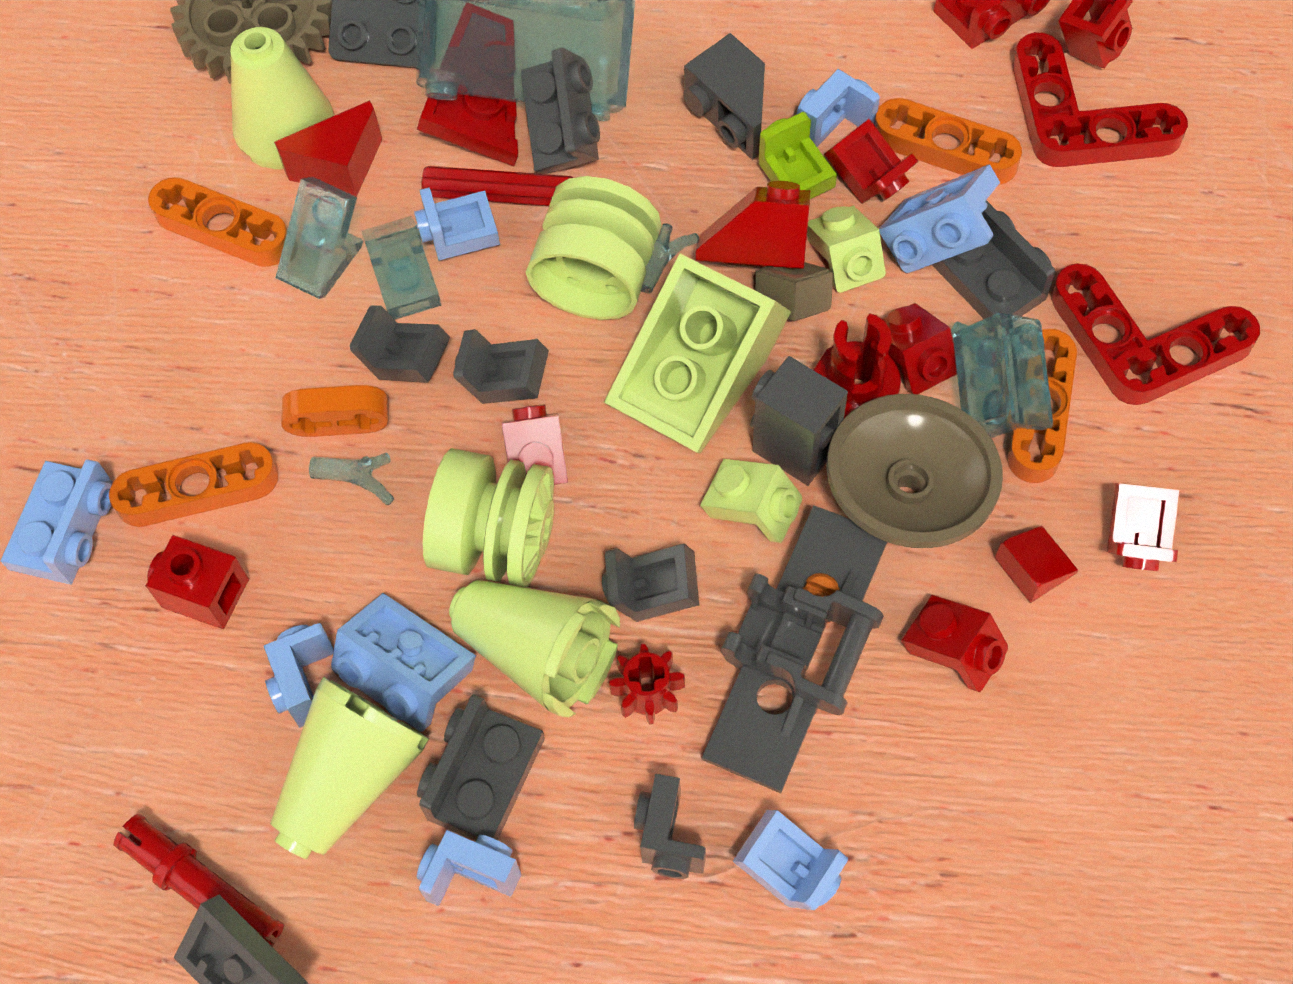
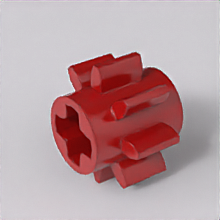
M641 644L640 653L633 656L630 660L620 655L617 657V666L624 678L610 680L609 686L611 695H626L621 704L622 716L626 718L635 711L641 715H646L648 724L652 725L654 724L655 714L661 712L664 708L670 712H677L678 700L670 691L685 688V675L680 672L669 673L673 664V653L671 651L663 653L660 657L657 654L650 653L646 644ZM646 677L653 678L654 690L642 691L641 679Z

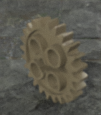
M176 0L178 5L170 9L175 21L171 25L185 58L191 57L197 70L206 66L210 78L213 79L225 71L228 82L231 84V45L240 33L250 28L266 27L275 30L281 35L298 60L310 64L312 61L308 49L323 50L325 46L322 36L330 35L332 0Z

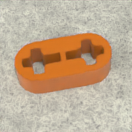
M351 385L292 390L282 397L281 427L286 432L296 436L319 437L365 434L382 430L388 423V395L385 391L374 386Z

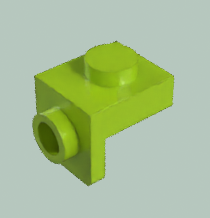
M801 112L788 119L782 118L773 122L760 133L759 165L770 181L797 183L800 185V190L811 191L810 199L835 188L837 174L811 140V119L805 112Z

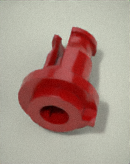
M871 313L866 318L863 342H847L849 327L846 321L841 320L836 325L833 334L834 345L825 351L814 368L815 372L848 391L844 418L866 402L888 395L899 394L901 378L899 369L888 354L892 343L891 330L884 320ZM855 379L864 382L863 384H854Z

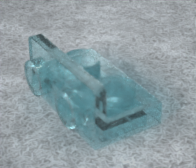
M999 312L953 333L961 410L973 417L991 438L1019 428L1042 431L1053 426L1042 325L1038 319Z

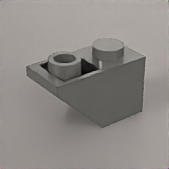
M729 33L684 65L683 96L686 104L694 114L708 119L719 130L720 135L728 145L733 148H740L753 160L759 156L765 63L735 36Z

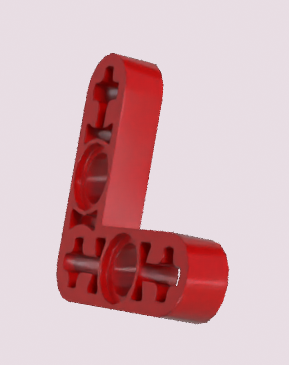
M1034 32L1025 35L1017 44L1013 60L1014 76L1032 148L1037 159L1043 164L1051 167H1069L1171 155L1179 149L1188 128V119L1177 106L1169 103H1152L1079 111L1060 42L1052 35ZM1032 55H1038V59L1045 62L1042 74H1038L1037 58ZM1040 92H1051L1060 98L1061 103L1056 106H1045L1040 104L1034 96ZM1153 125H1160L1161 129L1159 127H1153ZM1104 127L1118 130L1124 139L1117 143H1109L1103 141L1096 131ZM1058 136L1061 143H1067V145H1059L1056 138L1050 137Z
M1076 263L1063 268L1058 274L1052 290L1051 300L1054 308L1110 391L1118 400L1126 404L1141 405L1151 402L1243 360L1250 354L1260 335V324L1250 311L1238 306H1227L1147 340L1103 275L1096 268L1087 264ZM1070 285H1073L1077 291L1087 289L1089 292L1086 300L1079 292L1070 294L1068 292ZM1087 307H1088V309H1089L1091 312H1089V313L1087 314V316H1084V315H1085V312H1086V310H1087ZM1099 324H1110L1120 331L1122 339L1112 344L1104 343L1094 336L1092 328ZM1223 328L1229 333L1238 331L1242 335L1240 340L1234 335L1222 338L1217 341L1214 349L1211 344L1219 338ZM1178 345L1187 346L1197 353L1199 362L1190 366L1182 365L1172 358L1170 349ZM1156 360L1158 368L1153 369L1149 373L1144 384L1138 378L1129 380L1126 377L1129 369L1135 375H1141L1150 371Z

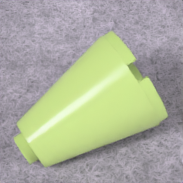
M254 27L240 33L231 45L232 131L236 144L241 151L250 156L252 162L261 167L280 170L283 169L274 142L334 116L329 100L281 35L270 28Z
M475 580L467 587L458 590L449 608L451 625L455 634L544 708L558 716L571 717L576 713L569 708L577 700L588 704L595 697L605 681L616 655L618 644L610 641L609 635L611 624L620 628V617L614 606L598 599Z
M323 677L316 688L270 823L279 831L275 842L303 859H308L312 851L325 855L420 755L429 738L401 720L398 723L397 719L368 700Z

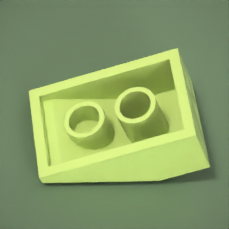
M679 253L604 403L689 449L701 453L766 362L791 311L775 300Z

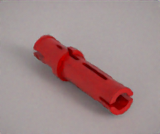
M142 814L134 815L122 826L132 834L127 837L122 832H118L113 846L120 851H124L153 874L152 882L160 889L165 891L174 890L197 909L200 904L220 895L271 946L275 944L268 938L270 935L279 938L284 929V924L279 920H275L197 860V851L184 842L176 844L149 823Z

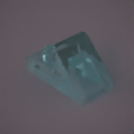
M315 177L302 178L298 187L275 278L318 299L325 298L361 249L364 241L348 233L357 197Z
M412 216L361 231L386 310L394 320L442 306L424 253L419 230Z

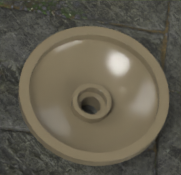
M888 395L859 406L846 416L837 427L827 455L826 470L829 486L843 512L857 526L872 536L904 547H941L968 537L987 521L996 506L1002 489L1003 470L1001 459L993 440L986 430L973 417L960 408L943 400L924 395ZM900 487L911 488L915 493H907L901 490Z

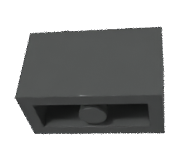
M788 356L776 372L768 370L760 378L753 391L752 400L755 401V413L750 423V426L754 428L752 451L770 463L779 465L783 471L809 486L827 462L832 437L844 419L848 391L791 356Z

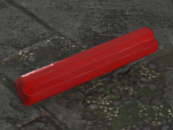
M427 166L423 170L421 186L422 189L430 187L432 197L454 199L485 191L490 202L549 206L556 186L573 177Z

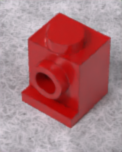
M1072 0L1058 20L1070 56L1105 69L1109 62L1117 59L1127 45L1133 28L1127 9L1133 0ZM1088 11L1091 17L1089 21L1083 19Z

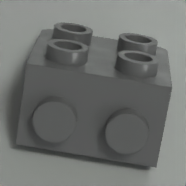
M332 0L328 47L330 56L338 61L409 68L424 67L428 62L433 0Z

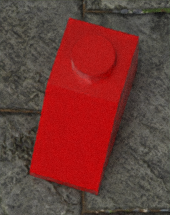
M771 181L767 183V187H756L700 234L695 260L804 269L811 191L800 190L799 184L790 181Z

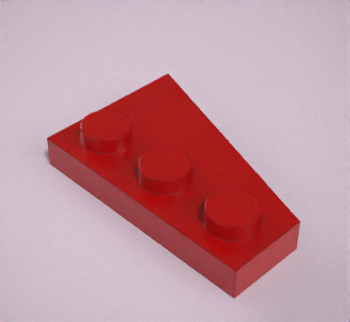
M465 4L421 113L417 130L514 167L518 158V140L515 139L517 110L513 92L515 62L512 22Z

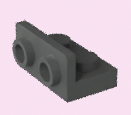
M563 47L552 50V61L521 70L534 171L542 174L599 160L597 142L600 139V127L597 118L592 113L589 93L593 87L592 73L585 62V58Z
M986 200L988 206L981 214L993 232V237L988 244L934 263L932 266L998 333L1047 299L1055 275V269L1048 256L1040 248L1033 247L1015 229L1009 216L1002 211H997Z
M473 694L465 710L457 708L449 720L444 735V741L448 745L439 763H430L420 780L417 797L421 798L419 806L427 821L475 841L479 835H486L498 840L545 740L543 731L488 709L485 699Z
M220 895L200 904L174 956V959L199 984H308Z

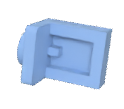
M837 69L818 90L812 89L803 97L798 106L797 114L805 112L811 119L810 138L818 147L844 118L856 126L861 125L867 119H870L875 125L880 96L866 82L854 79L840 69Z
M430 187L419 190L424 209L414 211L422 243L433 240L438 261L500 245L498 231L485 191L434 204Z
M321 623L312 626L298 625L282 632L276 641L264 645L274 673V677L265 680L271 700L279 714L288 710L299 728L304 726L314 697L303 667L326 658L334 652L332 643Z
M766 810L733 862L786 906L815 910L818 906L827 903L838 890L841 883V876L839 874L847 863L848 857L838 849H824L778 810Z
M446 830L439 846L431 844L426 850L417 871V879L421 881L419 890L425 900L439 906L455 873L509 897L512 896L522 874L516 859L510 857L513 850L504 843L486 835H479L476 842Z

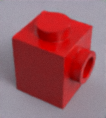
M172 535L165 550L157 553L148 569V581L145 586L162 608L224 630L249 578L236 556Z

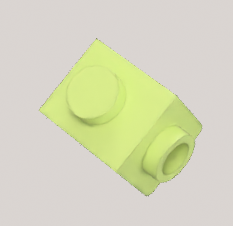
M855 206L831 208L825 211L822 217L808 221V241L828 261L829 269L833 272L832 286L837 292L841 293L879 280L885 276L886 271L879 229Z
M723 459L700 506L710 518L755 524L769 541L781 543L798 514L802 495L779 465Z

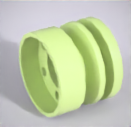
M591 176L565 180L556 186L542 225L544 231L539 234L526 270L530 286L542 299L563 311L580 317L608 320L619 319L632 313L647 273L645 266L653 254L654 244L662 226L659 212L646 197L631 187L613 180Z
M451 448L444 455L437 469L427 504L423 531V558L426 567L469 575L483 552L484 572L487 580L500 581L507 571L509 584L529 587L535 577L541 558L547 549L553 525L554 476L552 468L533 464L526 475L524 463L510 460L504 467L496 484V470L493 457Z

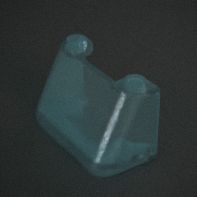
M418 0L416 84L426 88L425 95L427 97L438 100H456L457 94L525 103L521 70L552 61V50L563 47L585 58L593 78V87L589 91L592 113L597 118V121L610 120V113L619 112L626 107L635 0Z

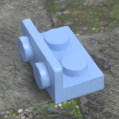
M990 164L904 199L879 228L880 235L905 273L916 271L983 246L992 239L993 232L981 214L988 206L986 203L987 198L1000 184Z
M86 459L82 469L49 461L44 462L0 560L8 570L72 585L79 567H83L90 558L93 546L92 536L100 517L105 516L112 506L109 500V490L113 482L99 462Z
M382 593L337 630L331 668L347 685L358 688L384 706L393 717L404 720L418 731L423 732L431 725L436 703L472 672L476 655Z

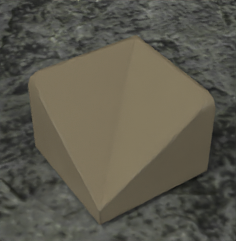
M804 262V269L766 266L756 271L755 291L791 311L788 319L797 321L828 311L831 308L833 272L827 268Z

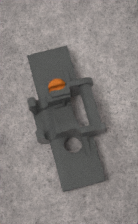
M813 505L777 589L767 583V577L755 573L747 590L752 603L739 633L729 632L721 648V653L726 661L740 669V673L702 756L703 761L778 793H782L817 710L821 709L831 714L842 715L848 702L844 698V694L871 630L879 628L884 617L879 609L863 602V599L888 542L867 533L849 518ZM835 622L845 626L846 629L823 683L819 686L804 679L827 623ZM773 684L783 686L792 696V704L788 710L776 715L762 710L757 702L759 692L764 687Z

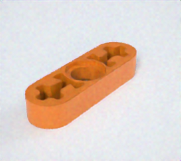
M903 98L885 101L879 106L876 113L875 127L895 153L904 156L913 153L919 161L960 175L990 164L1000 181L999 185L1009 182L1017 173L1022 156V147L1020 142L1007 132ZM897 121H902L906 123L902 124L900 126V129H894L890 127L894 126ZM921 127L925 128L924 139L917 137V135H920ZM947 133L957 137L961 145L954 149H943L934 143L933 138L939 134ZM970 144L977 145L973 156L968 154ZM994 153L1003 156L998 163L989 160L993 157Z
M178 177L167 178L158 182L149 193V206L158 224L166 230L261 267L279 264L291 251V239L285 223L279 216ZM183 199L186 207L178 205V203ZM169 203H170V204H173V205L169 208V210H167L166 206H167ZM227 213L234 217L232 223L225 229L215 231L206 228L208 221L217 214ZM270 234L274 235L275 239L273 241L266 240ZM254 237L264 240L260 245H257Z
M1043 329L1034 333L1028 340L1022 358L1007 460L1013 474L1029 483H1041L1049 480L1056 473L1064 453L1077 347L1068 334L1057 329ZM1044 350L1054 352L1056 362L1051 377L1041 376L1045 361ZM1036 394L1047 395L1056 402L1058 411L1049 416L1038 415L1029 408L1027 399ZM1034 433L1044 434L1040 449L1041 456H1043L1041 463L1030 461L1031 456L1028 450Z
M248 442L128 470L113 481L109 490V500L112 507L125 523L135 527H144L263 498L275 488L279 474L269 451L260 444ZM256 463L258 468L254 472L255 478L245 480L243 474L246 473V465ZM217 470H225L227 475L224 478L228 486L223 487V482ZM195 473L209 476V484L202 493L195 496H185L180 493V486L188 476ZM162 483L166 484V488L172 497L170 500L166 501L162 494L166 493ZM144 489L147 494L142 496V505L133 507L130 502L135 500V491Z

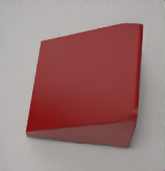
M1043 526L1009 537L1000 543L995 556L996 561L1030 603L1078 572L1077 567Z

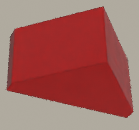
M369 100L279 139L274 144L289 181L357 197L382 142V136L374 107Z

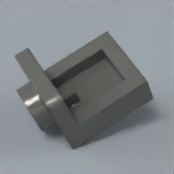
M371 305L350 343V350L379 380L428 383L450 337L438 324L397 323L382 306Z
M476 329L466 330L463 333L460 349L455 359L453 375L482 404L535 399L539 395L549 350L538 339L491 344Z
M684 543L631 558L618 548L605 552L606 572L602 576L604 595L611 606H614L615 609L636 622L699 606L695 552Z
M655 774L652 792H640L634 820V829L644 830L640 846L642 863L652 864L651 870L654 873L669 878L687 879L689 872L702 874L706 862V848L672 840L681 797L680 778Z

